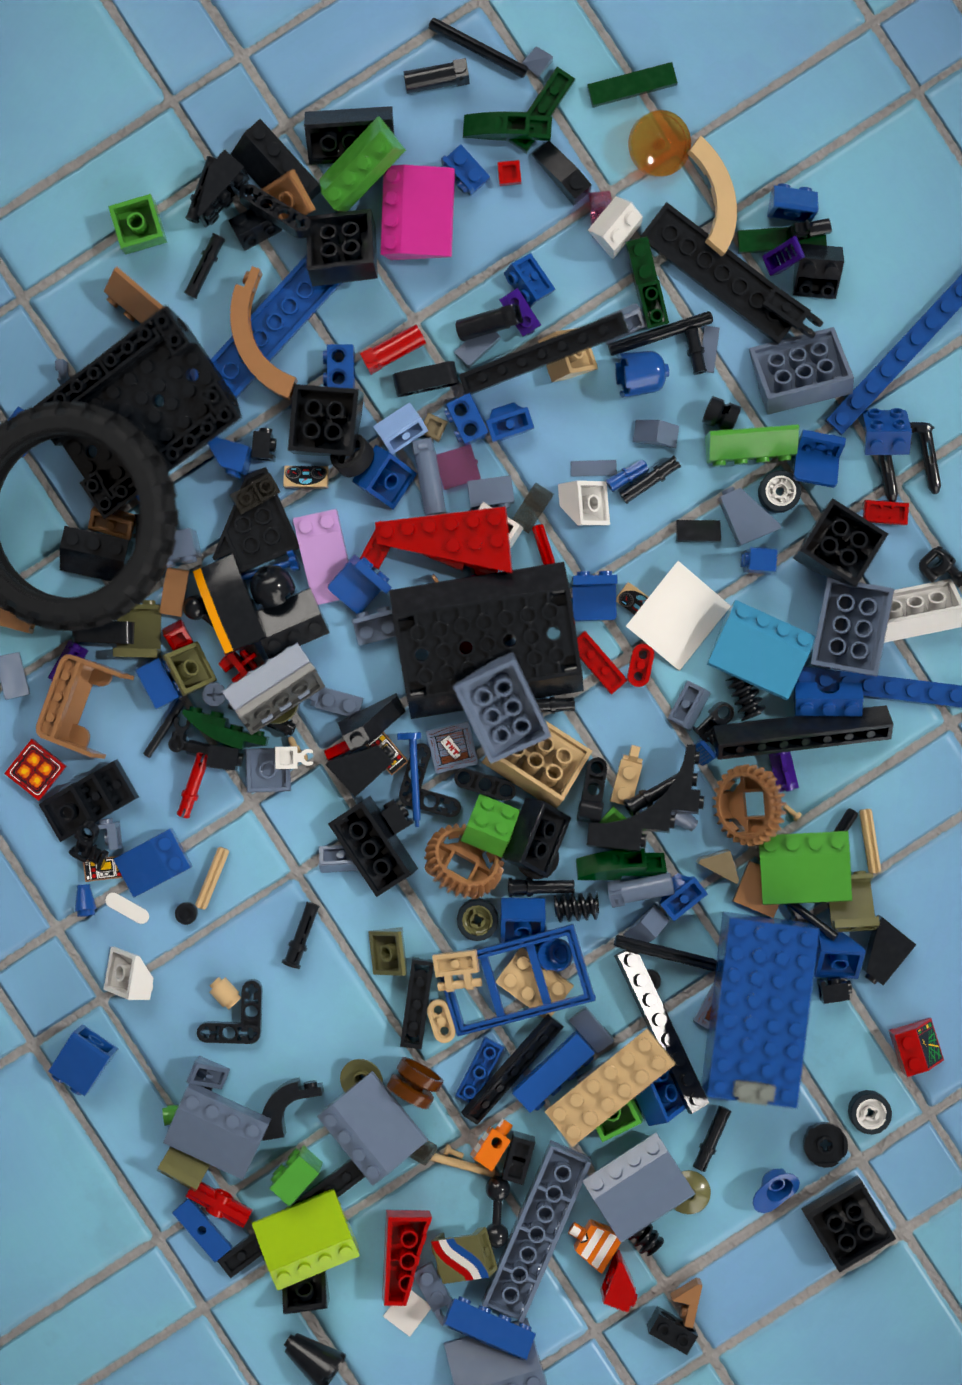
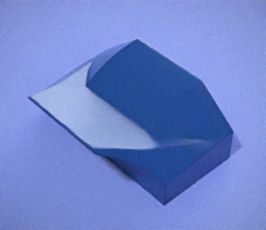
M515 402L492 409L490 418L486 420L492 442L502 441L534 429L528 407L522 408Z
M677 873L672 877L675 894L661 897L660 905L673 921L708 895L694 876L687 877Z

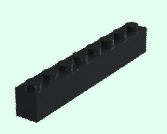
M887 705L863 708L862 716H792L713 726L712 741L717 759L722 760L892 739L894 723Z

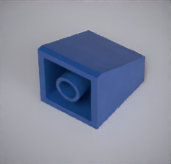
M82 1024L71 1034L48 1072L52 1074V1078L57 1082H64L69 1085L73 1093L85 1096L119 1048Z

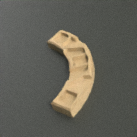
M699 136L687 154L699 166L704 176L707 175L710 181V189L715 206V218L705 243L720 256H723L731 244L736 228V195L732 180L723 161L713 147L702 136Z

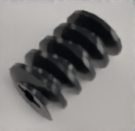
M736 677L725 680L733 682L728 686V689L736 690L731 697H739V700L734 704L742 705V708L737 711L738 714H745L741 721L758 716L766 709L765 705H758L763 700L762 697H755L759 693V689H752L753 685Z
M590 892L587 893L586 899H584L582 893H579L577 900L573 894H570L569 900L566 899L565 895H561L560 901L554 895L555 917H557L559 923H562L564 916H566L568 922H571L573 915L577 921H580L581 915L588 921L590 914H592L594 920H597L599 915L598 892H596L595 898L592 897Z
M649 1224L628 1238L629 1241L635 1238L636 1241L633 1246L638 1247L641 1245L639 1253L647 1252V1256L654 1254L664 1243L663 1237H658L659 1233L657 1230H653L652 1224Z

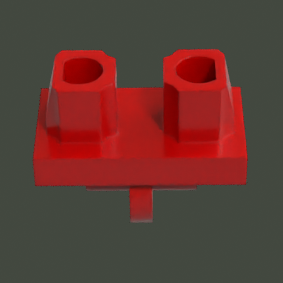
M245 650L239 654L233 652L226 655L218 663L225 672H228L234 666L239 671L231 679L233 683L244 678L251 671L250 668L255 670L258 667L253 661L257 657L256 653L254 652L249 656Z

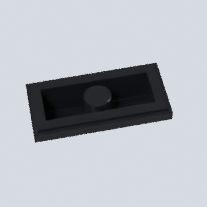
M676 520V542H721L720 520Z

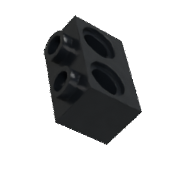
M513 1131L502 1170L503 1180L524 1185L535 1146V1136Z
M658 1306L647 1323L650 1335L685 1355H688L698 1337L694 1326L693 1328L685 1327L683 1320Z

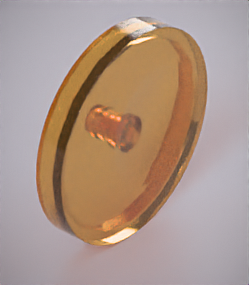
M665 110L649 112L640 117L631 129L628 140L629 153L636 167L643 173L654 177L671 175L681 169L689 157L687 152L691 148L690 132L685 122L672 112Z

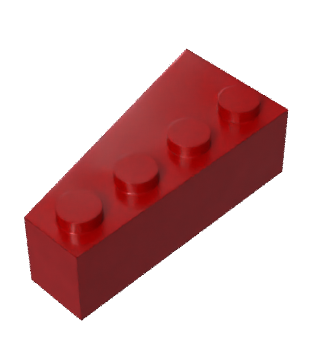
M386 1210L382 1288L384 1306L407 1305L416 1268L419 1264L421 1251L427 1237L426 1234L432 1220L430 1210Z

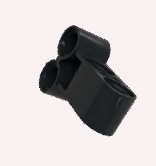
M600 757L591 759L587 764L581 801L577 811V821L599 823L601 821L607 763ZM594 763L600 764L602 772L599 774L594 773L591 770V765ZM596 785L599 793L591 795L588 792V786Z

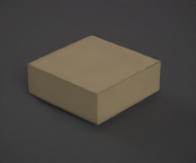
M427 413L424 424L428 432L423 435L439 442L448 421Z

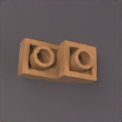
M167 568L160 614L182 617L188 586V570Z

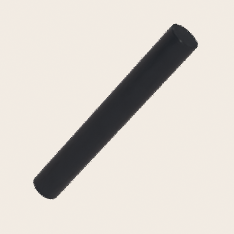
M181 699L177 700L143 752L144 755L151 758L186 702Z
M786 904L809 923L820 929L831 940L834 941L839 934L802 905Z

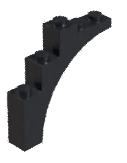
M687 744L684 761L676 779L668 791L655 804L641 813L624 820L609 823H589L587 846L641 853V847H646L647 834H643V831L670 833V828L675 827L676 815H672V812L699 814V809L704 807V796H700V790L692 789V786H697L698 773H694L695 764L699 765L700 751H696V745Z

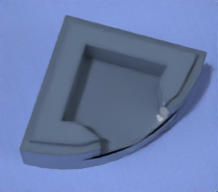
M56 359L55 370L58 371L57 380L62 385L68 380V362L64 359Z

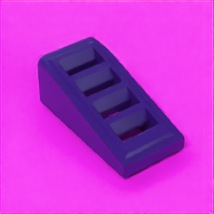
M796 236L762 256L770 276L782 273L805 257ZM791 245H793V248H794V250H795V252H796V256H795V254H794V252H793V249H792ZM787 248H788V251H789V253H790L791 259H790V257H789V255H788V253H787V250H786Z

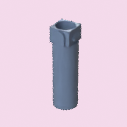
M433 439L415 440L412 443V448L415 456L425 516L445 513L446 508Z

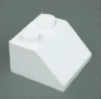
M615 196L588 231L606 253L614 259L626 244L625 242L629 241L641 226L643 216L631 202Z

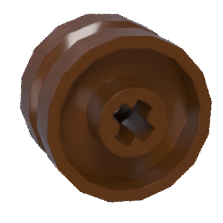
M402 1057L397 1066L400 1074H393L387 1083V1087L408 1103L422 1109H429L434 1100L431 1092H438L444 1080L425 1065L413 1059Z

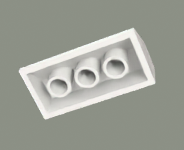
M952 578L894 590L884 643L962 627V599Z

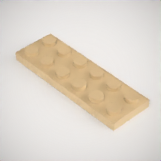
M647 1028L545 1110V1113L573 1147L676 1063Z

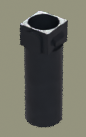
M466 58L453 60L451 63L403 71L407 94L452 85L462 86L470 84Z
M510 304L457 320L456 331L459 339L466 341L523 323L519 304Z

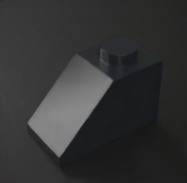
M211 744L209 745L205 767L235 771L238 770V766H242L244 754L238 748Z

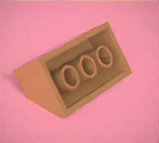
M117 266L115 267L104 289V292L109 296L106 300L115 308L118 306L122 307L125 310L123 315L130 321L134 322L137 320L141 324L160 310L163 305Z

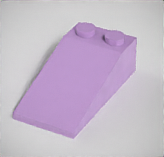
M333 509L293 518L308 585L318 605L339 601L340 599L328 589V584L349 562L338 511Z

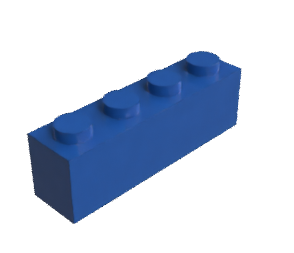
M575 1030L512 1089V1094L530 1113L534 1109L538 1111L546 1103L544 1100L550 1094L552 1096L556 1095L562 1087L560 1085L564 1081H571L578 1074L577 1069L582 1065L587 1066L594 1059V1049Z
M459 1296L458 1299H452L443 1321V1326L516 1358L527 1360L536 1333L531 1332L532 1327L523 1323H519V1326L511 1323V1318L499 1314L498 1317L490 1314L491 1310L479 1305L476 1308L470 1305L471 1301Z

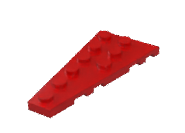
M506 507L375 522L378 545L513 574Z

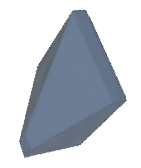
M536 46L522 64L527 66L528 70L539 78L553 62V56Z

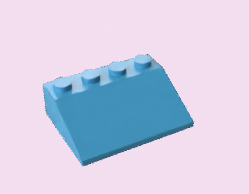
M735 600L727 611L707 665L788 701L816 636Z

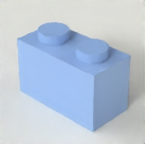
M410 402L373 426L391 454L396 453L428 432L423 420Z

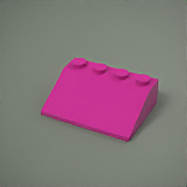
M392 165L383 174L381 255L390 260L452 257L454 168Z

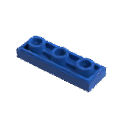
M486 1036L484 1037L455 1093L456 1097L468 1103L475 1097L491 1075L504 1049L503 1045ZM479 1068L484 1071L480 1075L475 1072Z
M187 1198L172 1212L214 1262L218 1261L232 1248L229 1241L193 1200ZM199 1227H205L206 1231H201Z

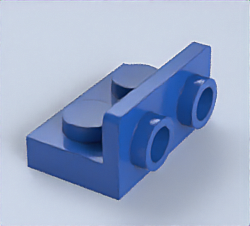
M462 144L447 157L444 155L441 158V167L455 169L456 185L463 193L467 192L472 196L490 179L488 173Z
M531 253L512 263L504 272L507 282L512 285L514 290L519 289L530 308L537 301L555 290V287Z

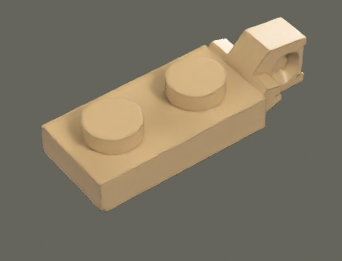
M631 745L629 755L623 754L610 802L624 805V799L627 798L629 800L635 796L643 759L638 758L641 747Z

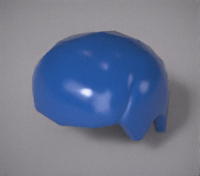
M560 938L545 941L539 946L537 951L540 965L545 970L562 971L571 965L573 959L570 945Z

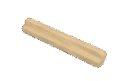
M862 809L859 811L868 871L869 873L881 872L872 810Z
M223 847L217 848L195 903L196 907L203 910L207 908L229 854L228 849Z

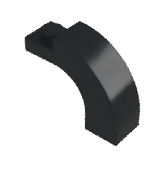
M300 1077L280 1085L271 1094L262 1112V1115L271 1118L262 1141L285 1137L284 1112L286 1107L298 1099L322 1096L324 1092L323 1082L317 1083L316 1080L304 1082V1085L301 1086Z

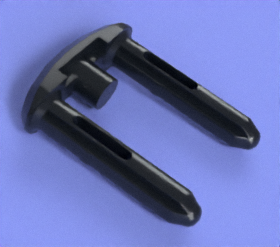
M910 422L912 433L919 434L928 488L932 494H938L941 488V481L932 430L935 427L926 422ZM927 443H928V448H929V453H930L931 464H930V461H929ZM878 455L885 497L889 502H895L898 496L892 455H886L888 472L884 455Z

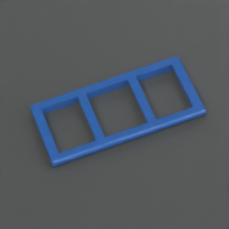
M574 924L477 949L478 959H480L497 1017L465 1025L455 991H444L457 1036L596 1001V995L592 988ZM567 936L584 994L551 1002L535 944ZM526 947L543 1005L505 1014L489 956ZM440 977L441 982H445L444 977Z

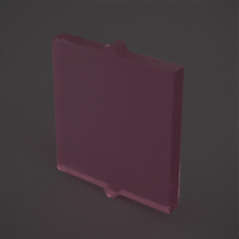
M471 444L437 454L439 473L444 490L467 484V481L481 479L477 467L478 460L474 457Z

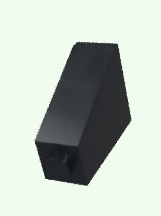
M381 743L334 758L326 766L356 797L396 760L394 758L395 752L388 745L383 746Z
M877 915L876 917L879 916L880 926L876 930L871 931L862 969L867 973L865 977L873 984L879 982L884 986L916 944L882 916Z

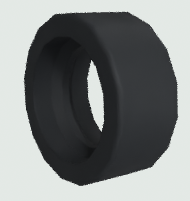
M360 434L357 436L355 449L360 448V451L353 460L344 463L347 456H330L331 464L345 477L360 475L373 461V447Z

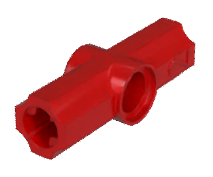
M203 1182L199 1184L196 1192L189 1189L185 1196L204 1206L209 1214L217 1218L224 1217L244 1228L253 1209L234 1200L233 1196L227 1191L220 1188L214 1189Z

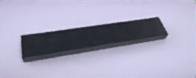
M547 1014L461 1111L463 1116L478 1125L564 1026L550 1014Z

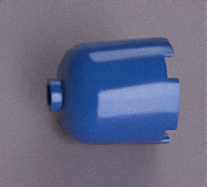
M643 351L617 354L620 363H615V375L617 385H622L623 391L619 392L622 398L650 394L663 388L666 377H669V366L664 363L659 353Z

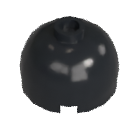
M275 565L263 566L251 578L250 591L256 605L259 606L261 604L263 608H271L287 601L285 597L289 593L292 596L295 591V584L288 571L282 567Z

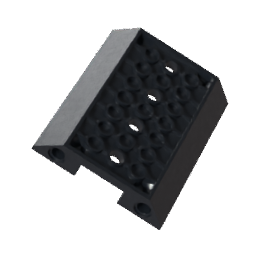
M167 305L163 306L34 406L37 407L44 403L57 401H74L99 406L119 414L132 422L136 428L141 430L153 442L152 445L158 453H161L168 466V473L242 418L236 397L188 325ZM192 369H196L198 372V379L194 382L189 378V372ZM159 394L164 398V404L161 407H158L155 403V398ZM64 436L51 439L55 446L64 447L84 477L80 484L103 519H107L138 496L127 469L106 447L89 438L80 436ZM91 445L97 448V455L95 457L89 455V447Z
M564 561L514 569L513 574L502 571L389 590L411 719L465 711L453 685L490 662L511 652H514L535 699L584 691L575 621ZM551 627H556L560 630L559 636L555 639L547 636V632ZM508 634L516 637V642L512 646H507L503 642L504 637ZM467 641L472 644V650L469 653L460 651L459 646L462 642ZM418 649L428 651L429 655L425 660L417 659L415 653Z

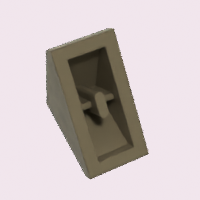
M722 850L697 859L696 862L738 884L739 878L730 850Z

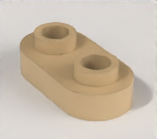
M434 999L428 1004L427 1008L432 1031L437 1041L448 1043L455 1036V1026L448 1004L444 1000ZM436 1006H440L442 1008V1012L436 1013L434 1011V1008ZM442 1027H447L449 1032L443 1034L440 1030Z

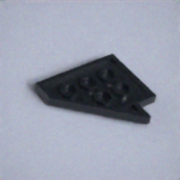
M266 467L245 476L212 557L216 561L233 554L236 557L241 573L287 554L286 551L300 549L298 540Z

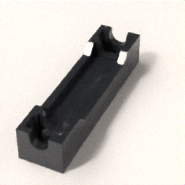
M412 957L400 1047L422 1049L433 972V960L431 959L424 960ZM415 964L430 966L428 972L422 969H417L416 971L414 967ZM406 1034L410 1037H417L419 1035L420 1041L409 1042L404 1038Z

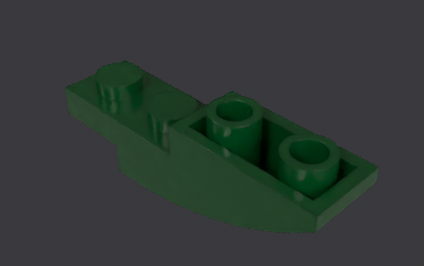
M482 112L464 115L463 138L506 141L507 138L550 141L552 117L530 115L531 112Z
M648 236L625 242L635 289L647 329L668 324V315L660 281L657 278Z
M190 706L189 709H183L182 711L187 720L198 730L230 747L242 750L245 748L246 742L263 746L268 745L269 737L264 736V731L259 730L251 735L250 732L243 731L242 726L231 724L230 728L227 727L229 719L224 718V713L211 711V714L202 713V708Z
M641 848V853L622 850L599 852L577 858L575 861L578 880H621L622 876H655L667 873L664 853H645V848Z

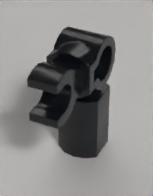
M827 218L812 222L807 220L804 223H794L788 227L790 239L796 236L798 241L806 239L807 236L812 238L830 234L832 227L830 219Z
M176 717L174 719L176 730L172 732L168 742L169 749L173 752L185 750L186 754L196 756L197 753H203L202 758H204L205 754L208 755L209 745L211 744L191 739L187 742V735L185 733L191 727V723L187 720L186 725L182 727L179 725L180 717Z

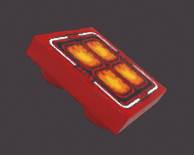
M31 739L4 774L40 801L66 769L67 765L34 739Z

